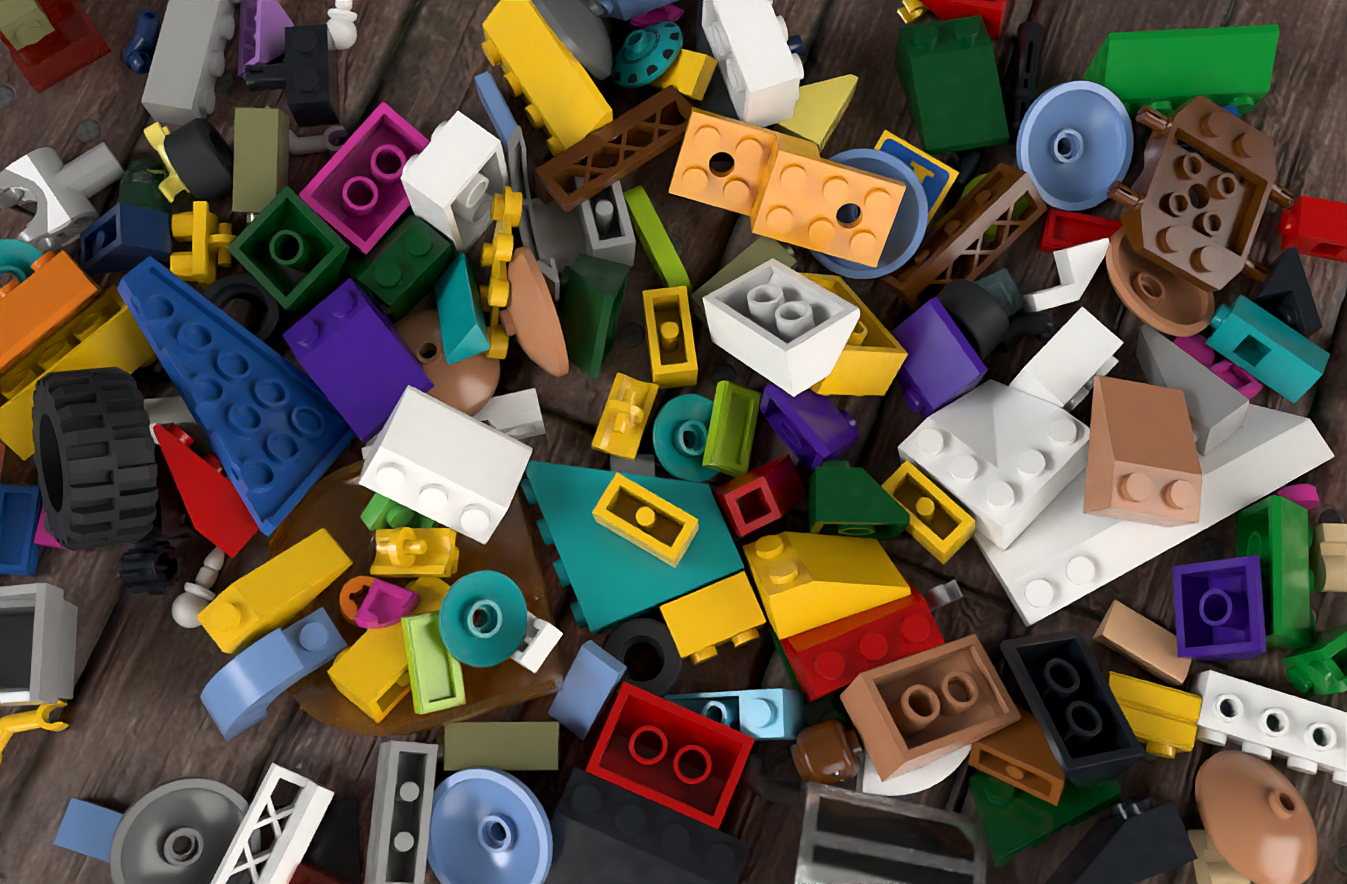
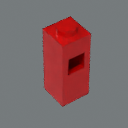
M1302 195L1288 209L1282 212L1278 222V233L1282 234L1281 251L1297 247L1298 254L1347 263V203Z

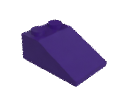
M351 278L282 335L301 366L365 444L383 429L408 385L424 393H427L435 386L380 305Z

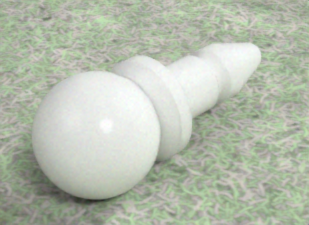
M336 0L335 6L337 9H328V15L331 19L326 24L338 50L350 48L357 39V29L353 23L357 20V14L350 11L353 0Z
M217 546L206 557L204 566L201 567L195 579L196 583L186 582L184 585L186 592L179 595L173 602L172 616L183 627L195 628L200 626L201 623L196 618V615L209 605L208 601L214 600L216 596L209 589L213 587L218 571L223 566L225 552Z

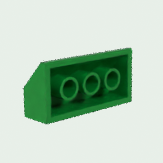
M1278 24L1108 33L1085 72L1084 78L1085 81L1102 85L1114 93L1124 105L1129 117L1138 116L1137 112L1145 104L1166 116L1189 99L1198 95H1202L1220 107L1236 104L1239 115L1247 114L1253 111L1269 92L1279 37Z

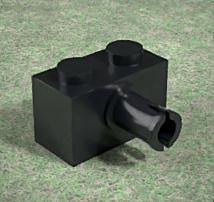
M328 25L285 27V59H283V63L247 64L245 66L246 73L249 72V74H245L249 92L286 89L287 106L298 127L340 124L338 49Z

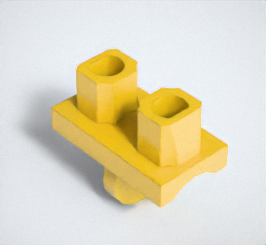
M193 201V211L172 215L171 230L173 237L177 242L192 241V252H172L170 256V271L183 281H197L206 290L217 280L218 266H231V256L233 255L227 247L238 236L232 235V225L230 223L219 224V217L209 212L207 201Z
M617 372L591 445L592 449L634 462L659 391V385L638 381Z
M410 527L376 529L377 549L375 560L371 565L370 575L377 578L451 577V574L457 572L459 549L455 546V530L451 528L411 529Z

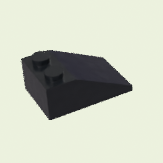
M1152 795L1140 799L1137 796L1120 800L1110 806L1113 813L1101 817L1095 822L1045 884H1136L1196 860L1198 857L1173 801H1155Z

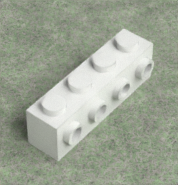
M1211 670L1193 674L1189 693L1199 695L1202 698L1199 720L1196 722V739L1218 746H1225L1226 741L1242 746L1241 752L1251 754L1263 760H1271V755L1288 760L1286 767L1302 773L1316 774L1318 769L1333 774V782L1347 786V712Z

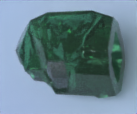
M137 157L129 163L126 173L121 176L120 194L117 204L120 202L167 212L170 219L172 203L168 201L159 189V185L169 177L163 164L152 157Z

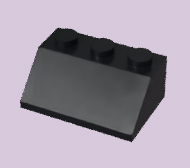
M1079 629L1004 640L999 645L1063 774L1077 788L1115 780L1145 755Z

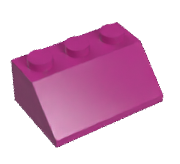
M382 102L300 192L299 196L348 246L367 255L411 205L400 177L407 161L415 154L420 155L429 145L430 141L385 102Z

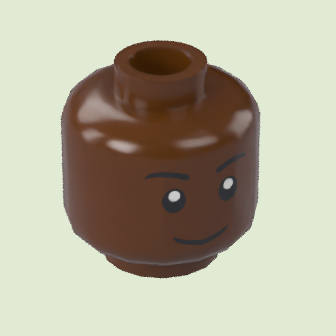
M836 717L803 728L797 735V744L791 746L792 756L801 778L805 782L811 780L819 788H826L856 776L860 770L858 757L866 754L864 744L856 728L847 729L845 724Z

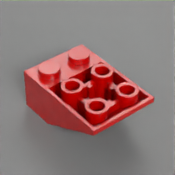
M173 422L166 429L157 423L152 429L194 528L233 559L259 529L258 525L233 483L226 478L228 475L220 461L209 452L202 459L192 451L189 446L194 442V439Z

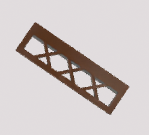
M671 84L536 168L535 194L545 205L556 200L563 210L568 213L682 140L693 107ZM680 114L687 120L679 126H673V124L679 121ZM653 138L652 143H650L649 145L645 146L644 148L638 147L646 141ZM619 159L618 164L616 166L612 167L611 169H604L605 167ZM573 176L585 177L581 188L570 195L566 193L573 188Z
M1000 162L924 235L920 246L905 264L895 271L881 276L879 279L888 291L903 298L911 311L915 313L923 306L917 296L929 284H937L934 296L936 297L954 279H965L972 282L1048 208L1026 171ZM1024 194L1030 206L1018 218H1012L1014 203ZM991 225H998L995 240L988 247H981L984 232ZM961 254H967L965 269L957 276H950L953 261Z

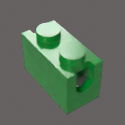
M1347 624L1319 632L1310 639V645L1296 648L1280 659L1286 669H1288L1286 676L1290 683L1299 692L1304 693L1307 698L1347 691Z

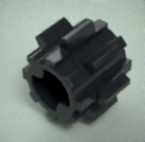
M143 539L135 542V548L128 549V552L123 553L119 561L122 563L119 575L120 578L123 577L125 579V585L132 588V593L166 594L167 587L174 585V582L181 578L182 572L180 569L183 560L182 557H178L177 549L170 546L169 541L155 542L154 539Z

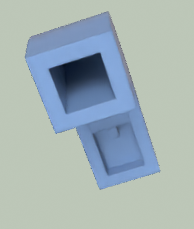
M321 607L283 631L277 628L236 656L207 683L201 693V700L227 742L268 717L266 709L278 695L301 678L336 658L348 646L324 608Z

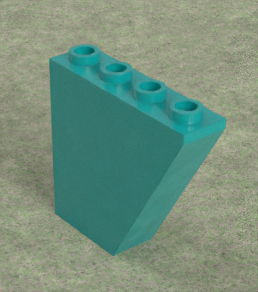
M529 461L526 465L525 471L528 477L520 480L521 486L529 505L539 503L544 518L537 520L536 523L545 545L548 546L552 543L556 545L561 559L554 561L553 565L562 587L570 584L573 587L578 601L570 603V607L578 627L582 629L588 626L593 637L615 628L622 622L632 618H640L659 610L660 606L729 578L744 570L742 560L708 484L618 472L699 520V530L677 567L674 568L596 522L592 512L616 472Z

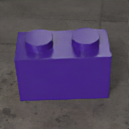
M937 297L929 300L890 332L908 353L895 377L904 389L903 397L909 408L916 414L920 412L924 420L972 391L987 372V368Z
M772 382L764 389L758 413L811 476L815 467H822V463L826 461L838 460L855 446L860 437L856 432L858 426L844 409L838 411L828 399L830 395L823 396L808 388L793 397Z
M1252 555L1173 566L1178 658L1217 662L1252 659L1266 652L1260 556Z

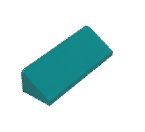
M463 251L453 260L434 284L445 359L448 365L490 349L476 273Z

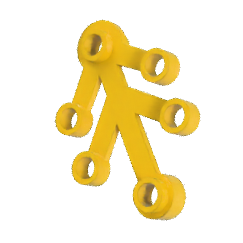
M505 185L502 188L501 194L494 193L492 197L490 218L491 220H497L492 243L483 242L481 247L480 268L491 269L488 286H478L483 311L490 312L489 325L486 326L490 349L481 353H485L486 358L505 359L508 349L509 337L506 336L502 324L498 323L499 307H505L508 299L509 282L507 280L506 262H510L513 250L511 227H518L522 212V193L512 191L511 186Z

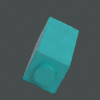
M1241 294L1230 307L1223 303L1215 311L1209 324L1212 330L1205 344L1294 404L1323 375L1330 356L1328 352Z

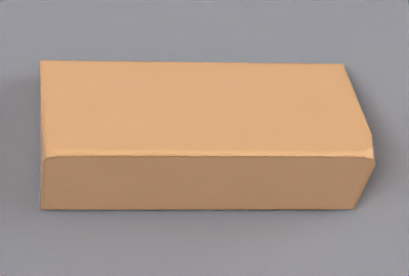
M1114 600L1092 639L1170 686L1182 685L1187 677L1192 659L1178 658L1177 636L1119 601Z

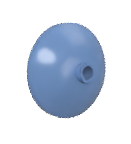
M1070 81L1053 86L1033 102L1022 120L1016 147L1018 167L1020 170L1028 173L1046 205L1067 211L1085 210L1094 207L1108 198L1107 192L1111 191L1108 189L1113 182L1118 180L1122 183L1129 169L1134 145L1133 129L1129 115L1116 95L1097 83ZM1059 140H1061L1063 144V148L1060 153L1058 152L1057 147Z
M852 149L829 158L828 160L902 181L905 183L906 189L876 268L811 249L809 251L824 267L844 277L871 279L895 271L913 256L926 232L928 202L919 178L905 162L890 153L877 149ZM852 203L844 204L838 209L836 218L843 223L854 222L860 215V207Z
M478 766L467 768L451 775L433 792L427 858L441 884L544 883L549 873L553 855L551 828L539 800L523 782L503 770ZM500 824L504 827L506 834L502 832Z

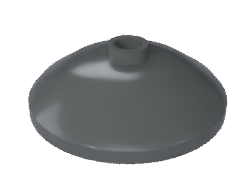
M531 0L556 36L590 73L602 81L611 75L613 66L611 42L606 28L599 17L604 13V9L597 0Z
M205 777L176 778L149 789L130 805L115 828L109 850V868L113 884H210L250 805L233 788L217 780ZM259 828L252 831L247 841L252 856L260 853L261 834ZM187 836L188 844L184 849L179 851L172 849L173 841L177 837ZM243 851L237 862L245 859ZM248 868L230 875L226 884H249L251 876Z

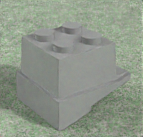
M48 583L0 587V706L58 704V699H73L78 607L64 600V589Z

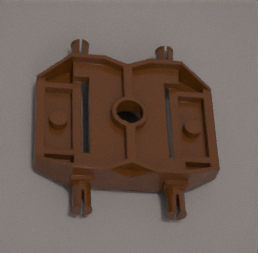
M1202 95L1189 99L1166 116L1151 108L1148 104L1143 105L1137 112L1136 121L1152 129L1144 151V170L1131 188L1117 180L1109 187L1108 190L1111 191L1107 192L1108 198H1112L1124 205L1120 219L1133 251L1207 293L1219 291L1238 273L1246 275L1256 283L1264 281L1268 275L1265 273L1269 272V268L1250 258L1249 251L1267 200L1270 199L1282 208H1287L1293 203L1294 199L1292 198L1295 197L1293 191L1281 186L1275 180L1276 164L1273 139ZM1178 139L1241 175L1240 180L1238 181L1231 173H1224L1207 163L1199 154L1191 153L1177 145ZM1189 188H1192L1198 196L1197 208L1191 205V200L1188 196Z

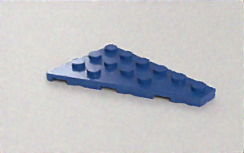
M149 256L122 277L117 290L259 529L270 537L357 435L310 377Z

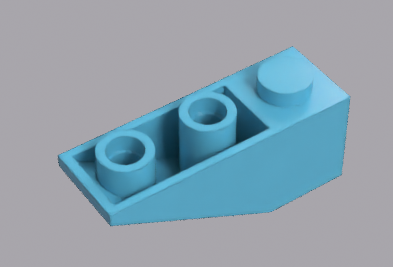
M778 688L676 694L663 697L665 700L755 738V741L797 739L799 731L805 728L804 694L802 691Z

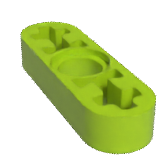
M639 185L623 192L631 225L662 287L686 286L687 295L691 294L692 286L686 270L644 188Z

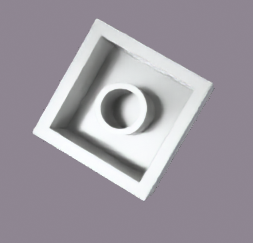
M1081 307L1009 384V387L1060 406L1069 413L1094 387V377L1098 375L1105 376L1117 364L1118 360L1113 354L1124 342L1085 308Z

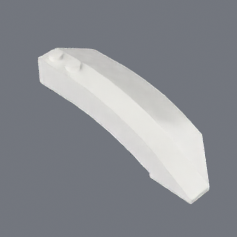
M1248 404L1244 424L1240 430L1205 456L1197 452L1202 471L1199 523L1163 527L1084 514L1086 466L1005 550H1002L976 528L973 538L1027 627L1335 457L1311 419Z

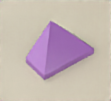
M243 0L240 3L238 76L245 79V74H249V72L246 73L245 71L247 64H269L285 53V27H291L294 24L277 0Z

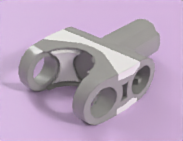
M104 142L66 165L54 149L48 147L38 148L13 162L0 172V209L9 208L16 204L20 206L25 203L37 202V212L34 218L26 225L27 228L20 233L17 240L26 242L45 254L50 250L55 251L80 238V233L100 218L88 198L127 173Z

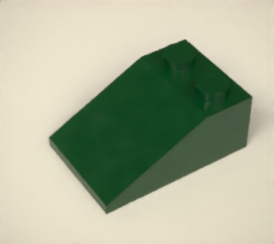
M976 15L899 27L895 66L924 152L929 155L1008 143L1009 131L993 45L982 16Z

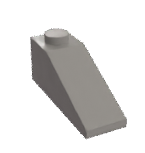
M1146 324L1139 328L1136 357L1150 385L1184 391L1196 449L1202 456H1205L1243 427L1249 399L1155 329Z

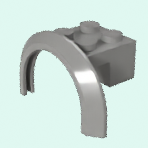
M516 126L507 142V158L512 191L522 193V212L518 225L522 246H527L531 250L541 269L553 302L559 301V280L561 279L564 267H571L579 253L632 267L634 265L636 240L620 181L618 180L568 213L563 210L556 200L545 205L540 198L531 199L527 174L526 146L521 126ZM573 176V192L583 186L585 177Z

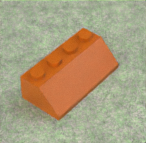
M52 250L48 251L30 266L35 273L25 281L20 283L15 278L0 289V375L104 293L66 251L62 250L57 255Z

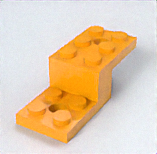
M693 107L669 184L668 193L750 216L752 233L876 268L906 186L904 182L820 158L817 144ZM718 152H726L733 157L734 164L728 171L717 172L710 166V158ZM852 203L859 206L861 212L854 222L843 223L836 218V213L842 205Z

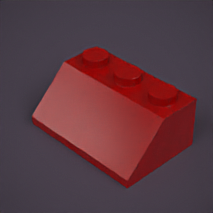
M900 571L899 573L910 587L911 595L780 640L807 703L848 687L862 672L921 653L945 643L926 600Z
M623 682L585 771L719 830L755 738Z

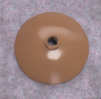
M1123 226L1110 237V245L1106 250V267L1110 282L1123 304L1138 319L1159 332L1179 337L1196 335L1211 323L1215 311L1213 292H1205L1133 251Z
M527 246L517 248L511 256L507 269L509 291L506 309L499 311L502 327L507 337L515 335L528 358L547 373L556 377L566 375L569 371L567 350L548 286L531 250Z
M438 308L414 312L393 324L435 385L426 394L471 417L476 415L488 403L498 385L500 359L486 358L485 353H479L448 365L445 359ZM436 351L432 358H423L426 352Z
M1225 750L1208 758L1201 765L1196 776L1195 798L1203 826L1220 854L1235 870L1256 884H1301L1305 882L1312 874L1316 865L1317 835L1311 814L1295 787L1274 766L1251 754L1237 750Z

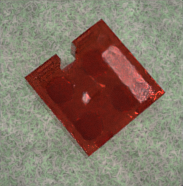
M37 0L55 31L45 35L37 43L27 45L18 51L0 30V39L9 48L10 55L24 77L38 93L112 52L79 0ZM20 53L23 54L28 63H26L23 60V58L19 55Z

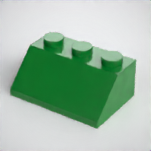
M1271 495L1236 513V558L1252 555L1260 556L1266 648L1292 650L1310 645V639L1315 630L1314 616L1310 612L1309 593L1313 589L1314 574L1313 570L1309 567L1308 549L1313 541V528L1308 523V509L1279 495Z

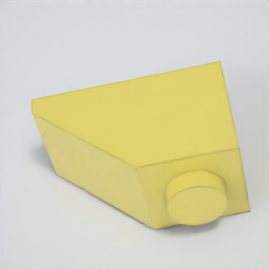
M849 74L798 87L800 98L796 100L793 118L773 124V131L816 143L820 155L854 96L858 77Z

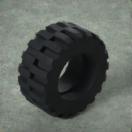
M118 367L47 373L37 381L35 385L36 390L33 393L32 436L35 447L34 457L38 471V484L43 498L42 503L44 511L48 516L50 529L54 531L55 540L60 543V546L72 551L140 541L152 530L154 526L153 520L156 519L157 509L155 504L158 500L156 477L158 474L157 463H155L154 440L151 437L149 427L150 420L148 412L144 408V399L141 391L137 390L135 379L130 376V373Z

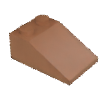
M1101 375L1095 376L1083 513L1163 527L1199 523L1202 471L1184 391Z
M976 634L862 672L840 695L882 782L932 763L1022 718Z

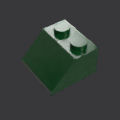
M286 185L227 249L285 310L306 315L336 285L350 247L290 186Z
M404 212L367 255L353 249L346 256L340 273L347 279L351 278L380 305L382 310L397 322L399 319L407 316L434 288L436 281L456 257L448 241L420 217Z
M579 253L571 267L565 266L560 279V292L565 293L563 307L558 306L556 312L562 329L568 359L589 377L598 379L615 346L630 266Z
M841 460L826 461L822 463V467H815L806 486V533L895 541L910 524V514L863 468H852L849 462Z

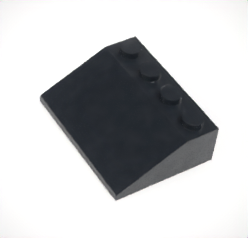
M574 767L550 823L553 855L549 873L543 884H736L751 845Z

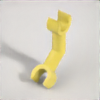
M159 122L145 128L146 138L152 147L158 151L169 172V177L159 185V189L168 201L172 203L174 197L184 189L187 193H190V191L175 172L165 152L164 138L171 131L167 126L162 128Z

